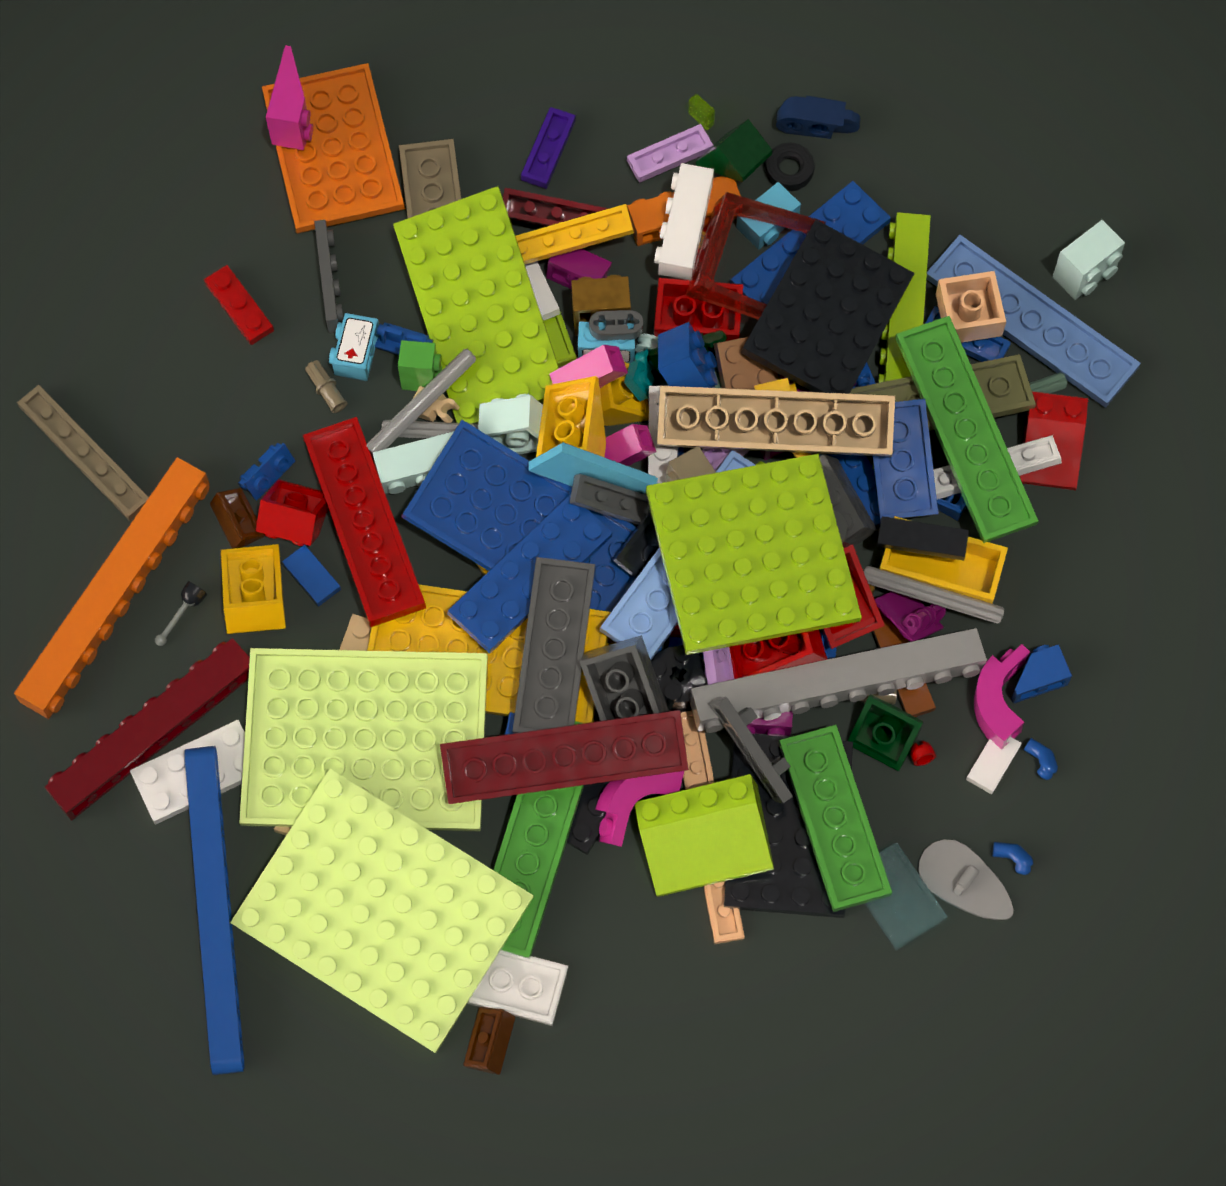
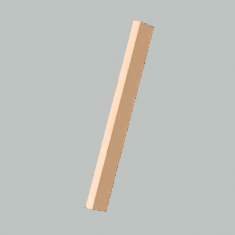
M692 711L681 712L689 770L684 771V788L687 790L715 783L705 731H697ZM725 881L703 886L714 944L743 940L745 936L739 909L724 907Z

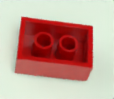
M659 278L654 336L658 337V334L689 322L694 331L698 330L703 335L720 330L725 333L726 341L739 339L743 284Z

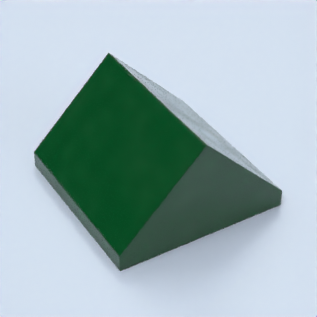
M747 119L718 140L696 161V166L714 169V173L744 182L772 155V149L751 121Z
M870 694L848 741L853 742V748L900 771L920 734L924 721Z

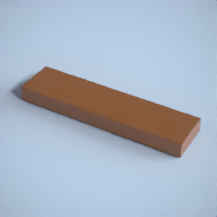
M878 607L885 625L872 631L878 648L908 643L909 640L901 635L899 629L889 618L881 613ZM926 683L922 687L908 690L907 687L897 689V695L904 712L917 717L935 711L936 706Z

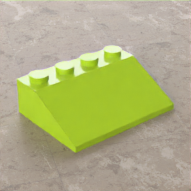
M751 774L637 801L635 804L639 831L657 897L774 870L758 785Z

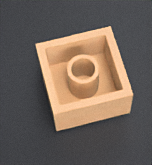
M995 271L938 280L935 295L940 317L950 316L961 343L1001 337L1003 335L1006 318Z

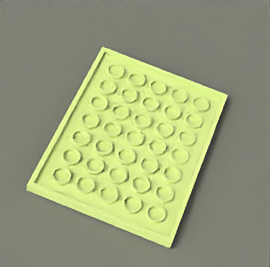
M250 648L239 824L241 826L292 827L330 768L428 830L481 831L482 800L448 804L440 744L485 738L488 654Z
M329 768L230 923L426 1048L437 1053L530 905L534 895Z

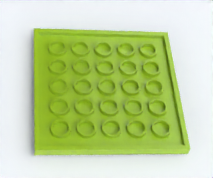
M819 454L646 486L649 506L686 655L860 622L862 616Z

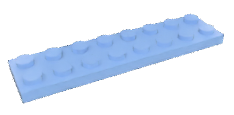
M732 450L716 473L755 466V464ZM660 547L600 627V632L616 643L642 635L650 660H652L678 624Z

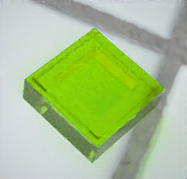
M695 94L689 99L688 113L706 130H709L714 125L715 110L699 95Z

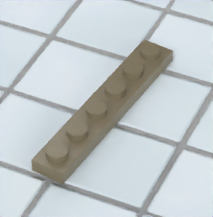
M40 385L36 386L17 402L19 408L129 521L137 516L149 497Z

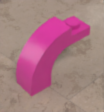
M1022 644L1015 651L1012 648L1009 649L1001 657L1000 661L993 655L990 657L980 672L974 695V712L978 725L988 740L991 739L1001 750L1008 744L1007 740L1010 737L1015 739L1022 732L1024 721L1007 706L1002 695L1004 684L1028 661L1030 651Z
M684 771L610 781L601 793L595 809L606 812L605 818L602 819L599 826V842L622 847L628 818L637 801L649 794L666 795L679 792Z

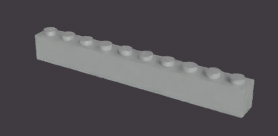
M977 628L695 687L691 688L689 698L697 731L706 730V732L712 733L724 727L709 704L717 697H727L737 713L746 707H751L758 716L756 719L764 717V720H773L780 717L781 713L792 711L793 714H801L816 706L829 708L837 705L840 701L849 699L851 702L861 701L870 694L878 693L879 696L892 694L896 689L905 687L908 690L922 687L924 683L933 681L936 684L950 681L952 677L962 675L965 678L973 677L981 672L987 659Z

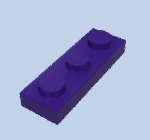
M553 107L549 108L521 173V181L547 189L576 122V115Z

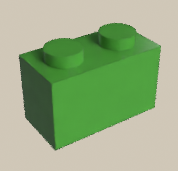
M401 340L398 371L402 390L417 391L420 386L425 387L442 371L441 354H437L435 343Z

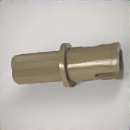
M316 360L308 363L305 371L316 386V393L322 395L332 413L342 411L348 403L335 386L336 380L329 377L320 361Z

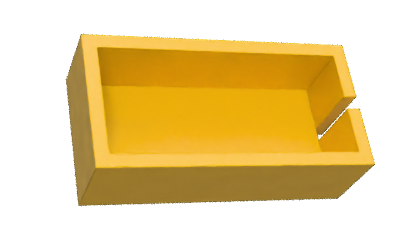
M896 516L894 517V518H896V519L907 520V519L900 518V517H896ZM968 537L964 561L885 548L880 569L993 604L1008 547L990 542L983 543L982 540Z

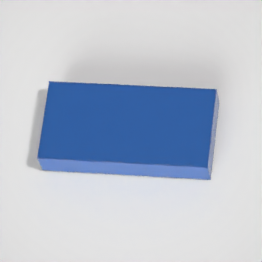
M303 545L282 561L285 569L318 607L341 590L340 585L306 545Z

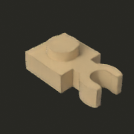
M420 386V387L418 388V390H417L415 396H416L424 387ZM442 394L419 418L434 422L438 415L444 422L451 423L453 419L447 414V411L449 409L459 410L460 407L453 399L446 398Z

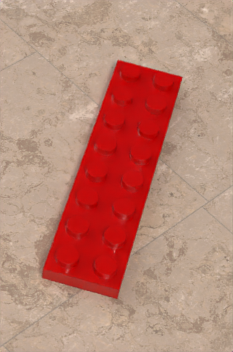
M354 417L304 434L305 444L370 627L426 609L423 595L370 451L367 448L358 418Z

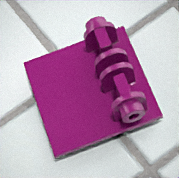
M893 591L875 599L881 613L889 618L899 629L901 635L910 642L921 640L944 628L940 621L945 616V607L935 604L925 607L919 599Z

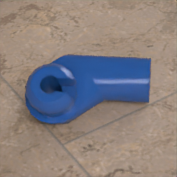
M1031 738L1024 751L1039 760L1041 766L1037 770V774L1041 778L1049 780L1058 770L1054 753Z
M994 842L993 857L1011 859L1016 863L1015 870L1018 874L1027 875L1031 872L1033 858L1020 845Z

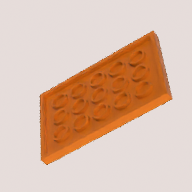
M366 63L299 78L307 110L311 112L310 124H313L312 139L306 141L304 150L276 145L296 233L315 230L314 221L326 220L328 227L404 210L405 206L369 64ZM275 84L262 86L267 110Z

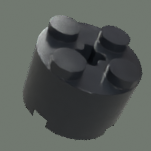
M683 645L666 648L660 651L651 663L667 708L670 711L692 710L689 698L691 688L707 685L705 662L698 653L686 655ZM674 677H677L678 679L682 678L683 681H682V682H679L677 679H674V680H672V679H673Z

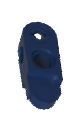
M807 95L806 98L795 96L785 100L777 111L776 127L788 134L831 139L833 132L848 134L858 131L861 118L856 112L845 109L846 102Z

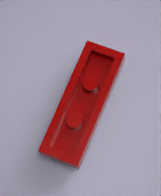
M228 265L204 279L205 285L250 345L255 344L274 331L273 325Z

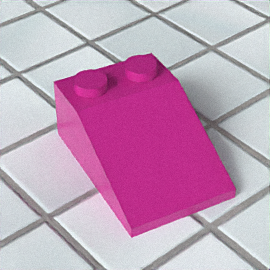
M285 45L267 110L266 121L272 145L304 150L306 141H310L313 135V124H310L311 112L306 107L291 46Z

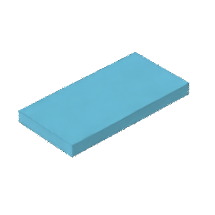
M564 442L529 461L528 469L530 472L572 487L574 475L583 474L642 494L646 493L647 485L657 484L658 481L656 476Z

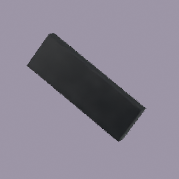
M882 516L877 547L964 561L969 530Z

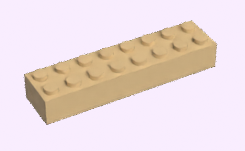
M660 386L657 444L661 447L695 448L699 446L706 449L892 457L895 396Z

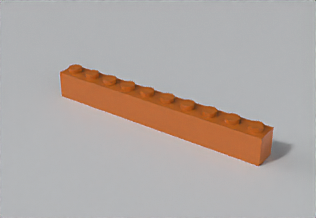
M178 457L175 459L14 692L21 704L47 719L61 709L64 703V696L69 689L76 687L81 678L80 673L86 664L90 665L97 655V648L101 642L106 641L111 636L116 620L126 614L130 606L129 601L135 593L138 594L143 589L147 575L151 569L155 570L162 560V553L166 547L172 546L176 541L177 531L181 525L191 519L194 506L208 494L210 483L205 472Z

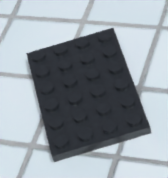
M815 220L740 353L811 392L850 394L915 273L826 224Z
M752 734L770 762L778 757H783L778 743L779 740L789 738L788 736ZM842 741L852 770L853 742ZM733 742L731 779L751 774L758 785L774 870L725 881L724 907L748 911L844 918L845 909L835 912L832 910L787 770L780 777L793 797L785 803L774 802L736 743Z

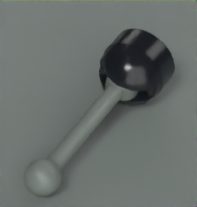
M190 581L186 583L181 592L184 603L163 633L156 636L155 643L158 646L166 644V637L187 607L197 606L207 596L204 590Z

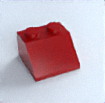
M278 479L260 500L256 531L264 533L269 538L290 540L298 546H311L320 534L328 511L323 492Z

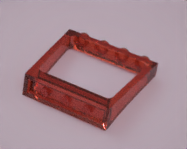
M726 192L715 203L686 296L759 320L767 304L722 287L714 281L734 215L801 231L806 235L814 221L818 219Z

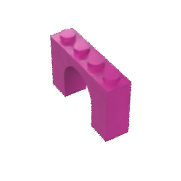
M602 345L551 372L549 375L552 384L597 376L601 388L627 374L628 371L619 347ZM631 424L606 437L604 458L630 466L656 453L657 451L647 425Z

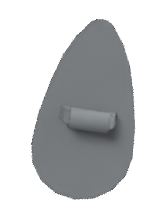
M943 839L932 843L924 850L919 860L918 873L922 884L929 892L965 912L982 918L1008 920L1012 917L1014 909L1005 887L984 861L969 847L956 840Z

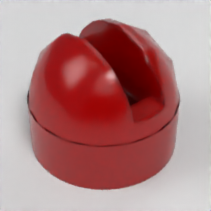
M922 740L919 746L916 742L913 744L910 755L915 766L926 765L936 758L935 751L929 742Z

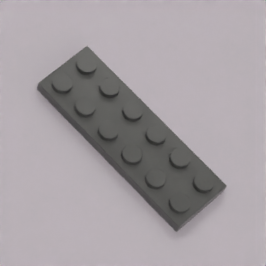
M536 557L513 733L575 725L582 673L579 661L584 656L595 564Z

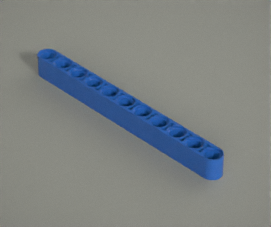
M216 746L185 749L211 1071L213 1075L244 1072L245 1064L233 925L230 923L232 921L218 755Z

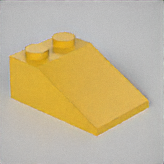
M597 376L545 386L536 457L563 442L605 457L606 436L599 379Z
M279 544L222 549L223 605L227 634L285 629Z

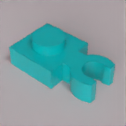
M647 349L636 353L635 361L630 362L628 373L624 380L626 386L639 401L649 399V386H653L655 380L651 373V370L655 368L652 362L647 359L649 353Z

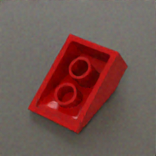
M1032 391L1036 406L1026 411L1023 443L1053 435L1062 463L1020 475L1022 484L1076 490L1086 427L1088 398Z
M843 542L842 545L862 618L860 622L821 629L830 649L885 626L854 546Z
M819 629L730 647L734 679L828 660Z

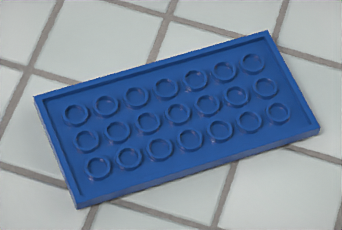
M461 420L401 517L490 571L571 494L572 487L528 471L529 461L464 420ZM589 510L613 532L612 537L585 562L595 564L596 566L590 609L612 612L636 580L615 563L613 559L637 527L627 521Z

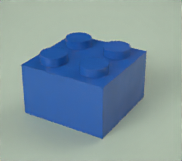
M687 322L658 334V370L669 386L715 388V385L718 384L715 374L717 361L711 351L707 352L704 347L703 337L698 330L694 331L691 324Z

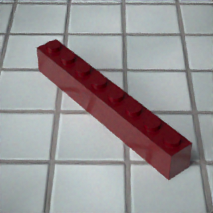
M233 638L228 642L223 641L213 649L212 654L204 661L199 660L195 662L185 676L171 681L167 685L165 692L158 697L154 696L147 700L141 711L134 716L129 715L123 719L117 730L99 738L93 749L87 753L79 754L72 761V765L65 771L55 773L48 780L45 789L71 821L129 776L131 769L144 764L247 682L249 679L250 657Z

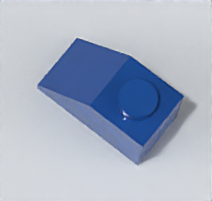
M1059 644L1052 647L1042 645L1032 651L1033 653H1031L1012 695L1013 704L1068 686L1072 675Z

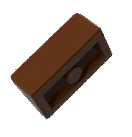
M242 488L216 493L210 505L232 549L242 548L265 536L264 533L256 531L257 517Z
M479 1007L463 1066L500 1075L515 1016L502 1009Z

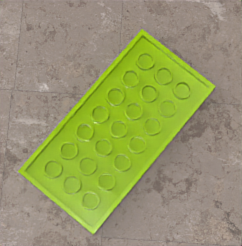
M497 186L394 223L393 226L429 338L436 344L437 354H441L442 370L463 349L471 351L476 358V361L446 390L448 397L453 399L460 407L459 410L453 409L456 422L460 423L461 420H464L467 423L479 424L480 404L491 402V400L496 398L510 399L516 398L519 394H529L542 403L544 401L545 386L552 385L549 374L559 369L500 188Z

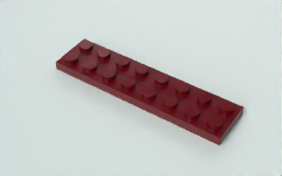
M680 710L440 744L448 804L689 770Z

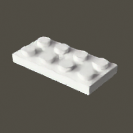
M239 719L130 770L155 825L189 809L185 749L216 746L221 794L242 784L245 732Z

